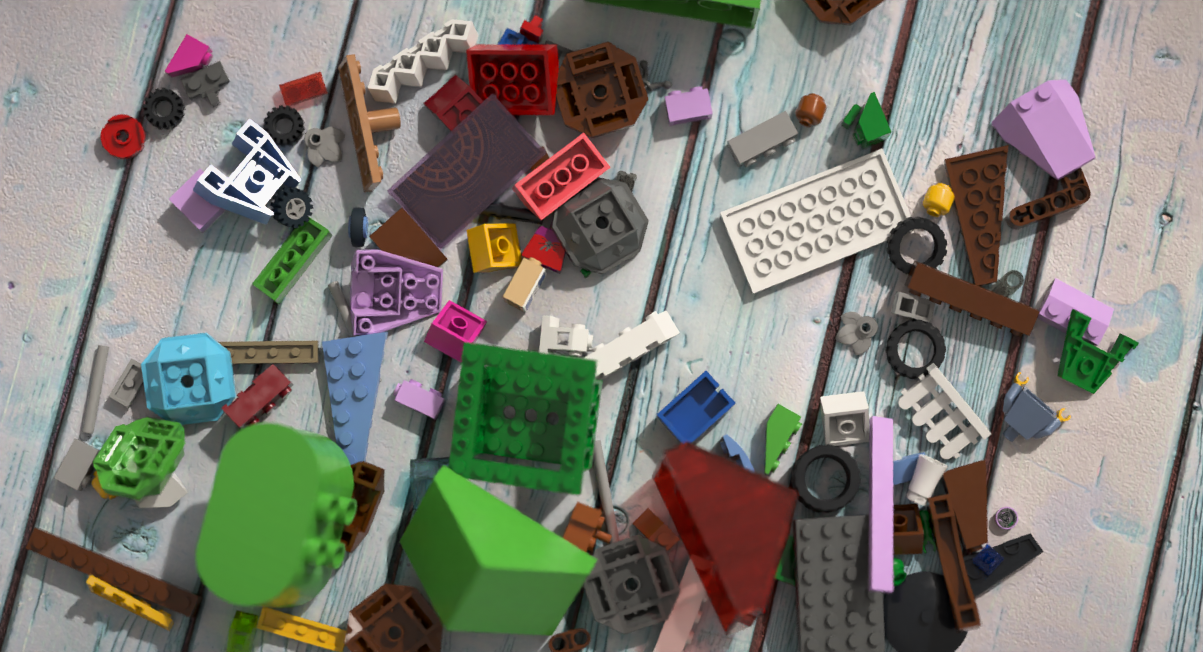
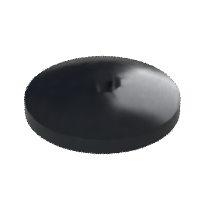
M933 572L909 574L900 585L893 586V592L886 593L883 599L884 635L890 645L898 652H954L960 647L967 636L968 631L956 632L944 577L941 574Z

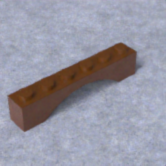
M946 494L928 498L926 506L930 516L956 632L960 633L979 629L982 624L963 560L951 496Z

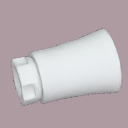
M919 454L906 497L915 503L926 506L928 498H931L936 485L948 466L936 459Z

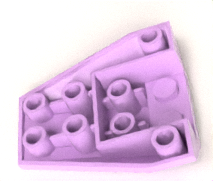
M356 250L351 262L349 305L353 335L381 333L441 312L443 269L381 250Z

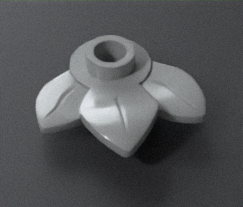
M328 127L323 130L319 128L308 130L304 136V142L308 147L307 156L309 161L316 167H319L324 159L332 162L340 161L342 159V152L337 143L344 139V133L334 127ZM313 135L319 136L318 143L312 141Z
M847 312L841 315V320L845 326L838 331L836 341L842 344H852L855 355L864 353L871 346V337L877 333L878 324L876 320L870 316L862 317L857 312ZM864 323L870 325L869 331L863 330Z

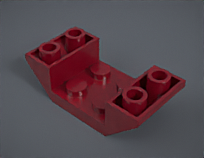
M454 75L423 103L453 135L486 106L485 102L457 75Z

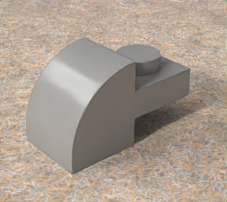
M896 292L891 313L931 323L935 303L918 296Z

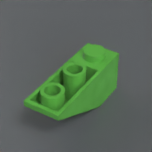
M780 404L776 405L766 423L765 475H768L769 472H775L780 463L777 458L781 452L785 454L791 444L788 441L792 433L796 435L802 425L799 422L801 416Z

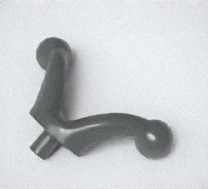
M646 60L640 62V67L643 69L642 79L645 89L652 91L659 87L671 88L670 81L648 82V62Z

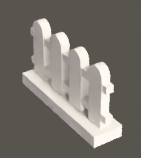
M932 363L927 367L929 374L926 377L921 374L918 377L920 381L908 391L905 388L900 391L903 395L899 397L898 404L902 409H908L913 406L916 412L912 415V421L916 426L928 424L930 429L926 432V438L929 442L935 443L939 439L944 445L940 448L939 453L943 459H950L953 456L957 459L960 456L958 452L970 442L975 445L978 442L976 438L979 435L985 440L991 433L938 367ZM938 385L943 389L940 393L935 389ZM931 392L934 398L923 407H920L917 401ZM952 401L957 406L954 410L949 406ZM942 409H945L948 414L934 424L931 418ZM966 418H967L968 421L971 423V424L968 425L967 427H966L965 424L962 422V421L965 420ZM958 425L962 431L948 441L944 435Z

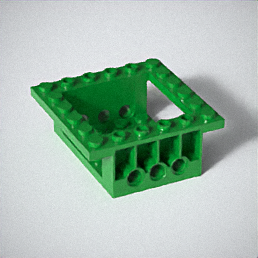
M464 342L449 469L470 480L581 495L584 472L591 469L593 463L603 380L595 379L598 360ZM507 406H512L515 409V416L513 418L505 416L504 410ZM528 409H533L537 413V418L533 422L526 418ZM550 412H555L559 417V421L555 425L548 422L547 417ZM484 453L560 464L561 466L560 471L474 459V456Z

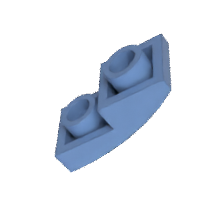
M728 435L722 436L723 441L720 442L724 455L728 454L729 458L738 455L739 459L736 460V464L740 473L744 472L745 476L754 473V468L748 456L739 444Z
M925 452L904 456L900 460L893 461V485L912 480L919 454L925 455Z

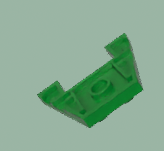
M1072 309L1057 376L1094 394L1111 376V370L1119 362H1123L1125 355L1131 348L1135 349L1139 342L1120 333L1110 353H1107L1082 340V336L1092 318Z

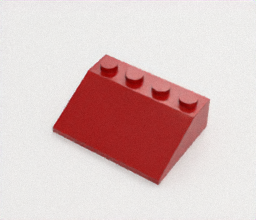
M476 44L466 50L469 86L486 105L493 99L507 115L555 114L559 70L557 45Z

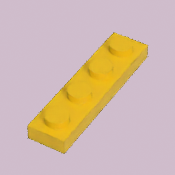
M268 607L262 608L256 628L336 652L344 651L346 630Z

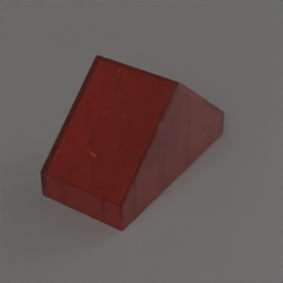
M688 441L662 452L652 478L721 626L728 637L751 627L766 607L798 493L791 488Z

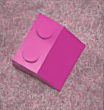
M449 300L432 322L424 342L461 362L464 342L476 343L487 321Z

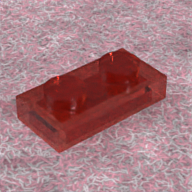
M321 72L279 85L285 105L288 106L328 94Z

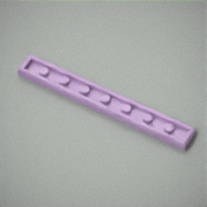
M872 416L869 418V591L891 593L893 592V419Z

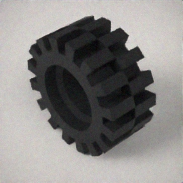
M157 88L154 93H149L150 96L148 98L145 97L144 101L146 103L143 104V113L154 127L168 130L171 126L173 128L176 127L175 124L177 122L180 124L182 121L181 117H184L185 114L183 112L185 106L177 93L171 89L162 88V90H159ZM162 101H168L172 105L171 113L165 117H161L156 113V106Z
M279 105V108L274 107L272 108L273 111H268L267 118H264L265 125L263 127L274 143L286 147V145L292 146V143L299 142L298 139L302 138V132L305 130L304 121L297 110L292 109L288 105L286 107ZM282 118H287L292 122V129L286 134H281L276 130V123Z

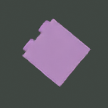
M199 169L169 200L204 233L226 209L210 204L193 191L197 180L204 173Z

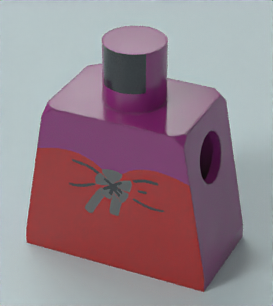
M550 225L549 229L539 226L521 256L522 259L525 258L527 260L532 257L541 262L542 267L561 274L566 252Z

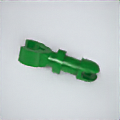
M921 510L920 517L924 533L923 551L925 554L927 553L926 545H928L929 541L934 547L933 551L936 552L937 548L932 538L933 530L930 527L929 512Z

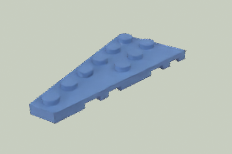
M388 332L322 342L336 444L343 450L350 465L366 461L369 444L368 438L372 427L373 410L376 404L381 376L380 370Z

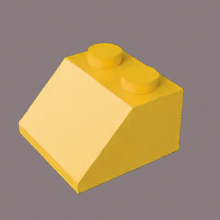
M516 223L482 224L466 230L474 273L517 268L521 264L522 257Z

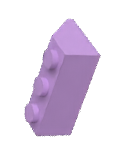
M1055 278L1038 309L1040 313L1037 318L1066 333L1071 310L1075 309L1092 318L1082 336V340L1098 346L1109 326L1114 309Z

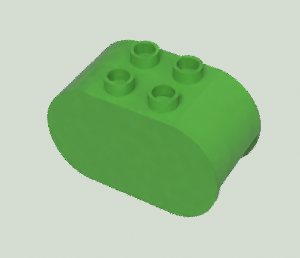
M259 423L240 430L227 442L220 457L196 549V565L200 577L215 595L237 605L292 608L309 602L323 590L331 577L332 570L338 569L343 562L345 545L340 542L344 525L351 524L357 507L356 500L351 498L354 480L350 462L343 450L334 441L323 435L276 423Z

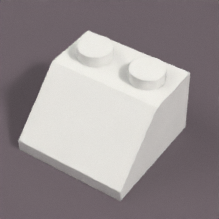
M864 391L820 397L825 445L840 446L869 442V408Z

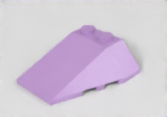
M1066 79L1048 80L1011 101L991 122L1004 142L1014 146L1023 156L1036 162L1037 166L1056 180H1060L1096 158L1078 95Z

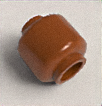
M809 93L800 99L795 110V116L799 119V123L805 127L819 125L825 115L827 105L821 96Z

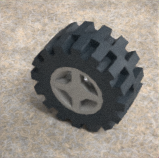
M294 187L282 188L283 191L278 190V195L273 196L274 202L270 204L273 207L270 210L274 214L273 218L278 223L290 228H298V226L304 225V221L308 222L310 220L308 216H312L313 213L310 212V209H313V205L310 204L312 199L308 197L309 195L303 190Z

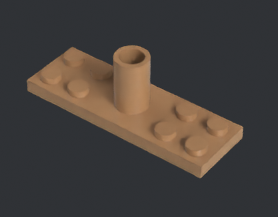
M355 54L346 55L338 69L364 193L372 192L383 179L381 166L378 167L377 162L379 157L378 147L373 143L372 133L400 129V114L396 107L367 112L364 100L365 85L364 82L360 81L359 76L361 73L360 62L356 61Z

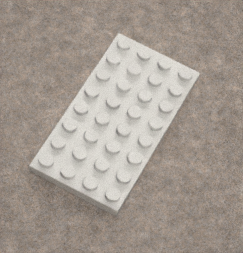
M883 149L720 212L752 294L884 243L890 237V231L897 226L898 222L911 217Z

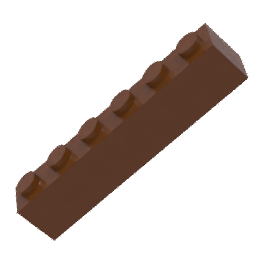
M915 260L904 284L909 288L908 292L921 297V294L930 296L929 301L939 305L945 302L950 304V309L959 313L962 310L970 312V317L982 321V318L990 320V325L1002 329L1003 326L1011 328L1010 333L1020 337L1023 334L1030 336L1040 313L1036 308Z

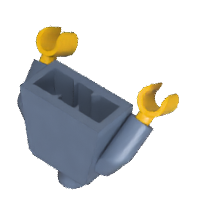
M1019 372L1014 377V383L1005 395L1003 405L1004 420L1009 426L1003 432V435L1011 442L1019 434L1027 440L1031 437L1038 439L1050 436L1061 426L1062 422L1070 420L1071 415L1066 416L1065 419L1062 418L1061 412L1065 408L1055 413L1025 387L1029 377L1026 378L1025 382H1021L1018 379V376L1021 374Z

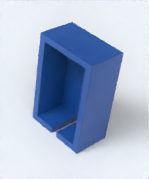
M707 370L656 414L660 422L685 449L736 404L723 388L719 393L716 391L719 384Z

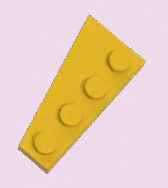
M90 575L86 583L92 593L168 631L171 630L174 624L173 619L170 618L171 614L161 609L156 611L151 608L152 605L141 599L138 601L131 597L132 595L121 589L118 590L112 587L111 584Z

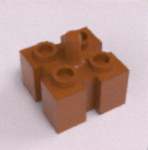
M577 501L563 539L587 553V550L592 552L596 539L610 543L612 535L600 531L605 519L601 516L602 511Z

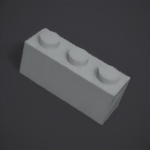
M784 111L728 140L727 146L738 167L744 165L747 168L755 164L758 157L764 155L766 158L774 154L777 147L783 145L785 148L793 144L798 132L787 112Z

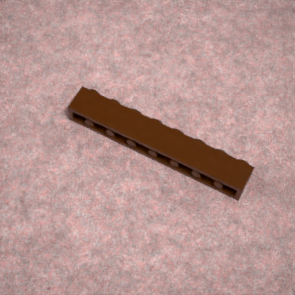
M34 528L26 546L28 550L85 574L92 575L104 582L187 617L195 616L203 598L201 595L41 528Z

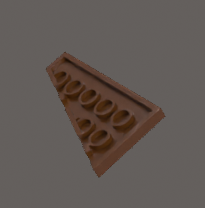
M1009 145L944 160L949 185L954 194V206L973 283L978 286L996 283L998 278L999 246Z

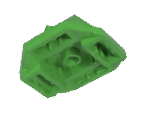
M150 417L135 420L128 425L115 426L93 461L100 485L105 493L140 500L144 496L160 495L185 455L184 427L179 422Z

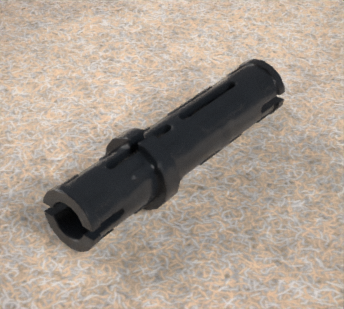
M486 202L477 210V215L496 217L497 220L510 219L539 225L543 223V220H540L529 209L512 207L501 202L498 204Z

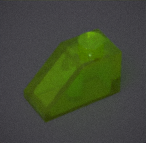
M239 610L236 611L229 627L226 652H251L257 631L258 615Z

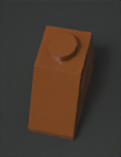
M649 508L632 523L647 539L665 547L667 551L679 540V537Z

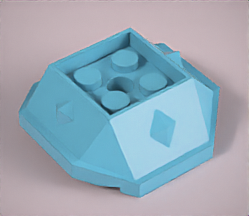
M207 332L162 338L141 363L147 408L164 420L179 422L181 425L218 421L224 413L221 408L225 404L229 406L236 397L231 352L213 339ZM184 375H190L193 378L194 383L192 386L184 384Z

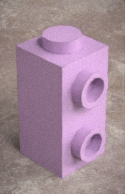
M410 379L409 382L404 380L402 384L398 383L393 393L396 396V402L434 420L437 419L445 402V399L441 397L443 393L432 388L429 391L421 388L423 384L413 379Z

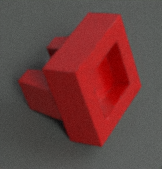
M535 15L531 23L524 20L520 27V34L526 36L528 40L539 44L544 31L541 29L543 19Z

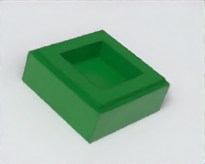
M857 104L853 105L842 122L844 128L849 129L862 107Z

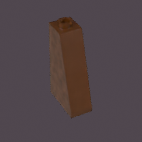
M985 459L947 470L941 476L945 493L951 496L958 535L963 550L969 549L970 552L983 549L982 544L988 543Z

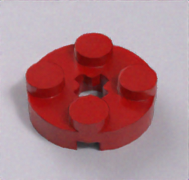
M125 114L111 117L104 128H102L101 143L113 157L128 159L143 150L146 134L143 126L135 118ZM122 131L125 134H129V138L125 142L118 140V136H121Z

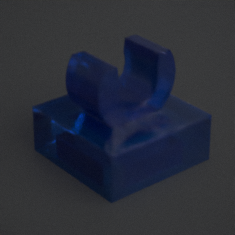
M987 544L972 562L990 576L1004 558Z

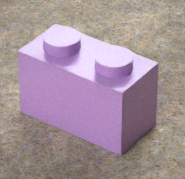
M694 87L689 89L690 92L681 93V91L669 92L668 96H665L664 99L669 126L712 118L713 113L708 89Z

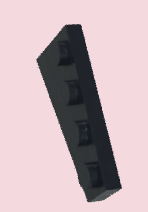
M1031 533L963 557L974 598L1044 552Z

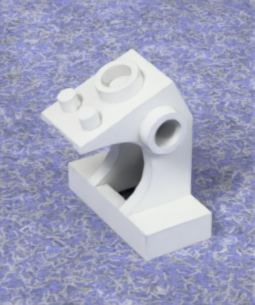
M542 316L539 352L556 354V351H569L570 356L582 357V354L587 355V351L592 352L593 335H589V329H585V325L572 324V328L559 327L558 318ZM560 333L569 334L568 345H558Z

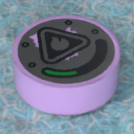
M1010 507L1000 508L995 514L997 526L1002 529L1013 528L1018 522L1017 512Z

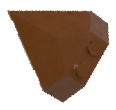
M366 461L351 465L354 481L351 498L356 500L357 507L353 521L349 525H344L340 542L345 545V551L350 553L356 549L368 534L384 494V469Z

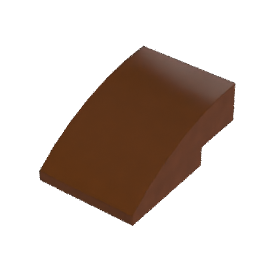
M403 208L399 209L369 236L381 251L438 268L448 260Z

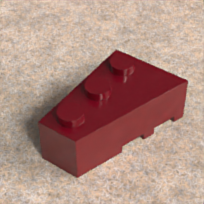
M272 364L254 379L244 392L240 391L236 395L238 398L229 406L225 404L221 409L239 428L244 429L260 422L259 418L264 413L269 414L276 407L275 402L280 397L284 399L292 392L291 387L294 384Z

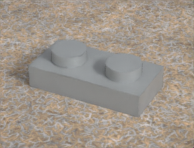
M131 358L109 395L110 398L130 408L144 384L141 363Z

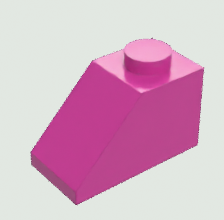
M186 34L165 72L173 78L203 69L204 65L207 66L210 63L213 51L206 44Z

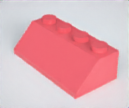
M582 133L516 183L512 190L534 215L543 220L607 171L610 166L585 133Z

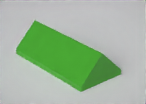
M308 217L310 219L308 222H303V226H298V228L293 230L252 283L278 304L282 302L333 236L327 228Z

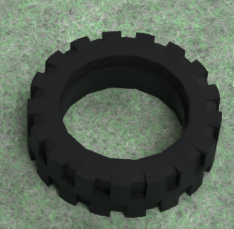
M908 217L906 220L898 222L897 226L890 231L891 235L887 239L888 247H886L889 259L897 269L909 275L913 264L906 262L902 258L900 242L903 236L913 229L928 231L934 240V250L931 256L922 264L937 269L938 265H942L944 261L942 259L947 254L946 246L948 245L943 230L936 223L923 217Z
M922 320L906 321L897 326L887 339V361L891 364V368L902 377L919 379L918 377L921 374L926 377L929 374L928 366L934 363L939 369L944 361L946 352L945 339L941 336L939 329L932 326L930 322ZM912 331L926 334L934 346V354L931 361L920 368L906 365L898 354L900 339L906 333Z

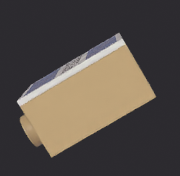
M532 257L529 260L523 258L503 295L505 303L524 313L527 312L546 276V270L542 268L541 262Z

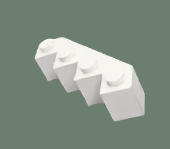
M451 19L444 24L445 27L436 33L432 31L418 40L419 43L408 50L406 48L393 56V60L383 67L379 65L373 69L368 90L374 100L377 102L396 103L401 85L421 87L427 68L447 70L452 52L466 53L467 49L476 45L478 33L472 21Z
M655 311L645 317V322L632 330L630 327L626 328L618 334L620 337L605 346L601 343L592 349L593 353L584 358L598 360L595 379L602 380L613 375L627 364L640 359L652 349L678 335L679 331L667 311L660 314Z

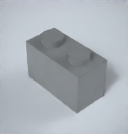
M75 438L54 478L76 490L82 491L83 488L86 489L92 480L90 475L94 469L93 461L100 450Z

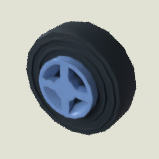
M353 208L349 217L348 234L353 247H364L365 238L367 239L368 217H366L364 208Z

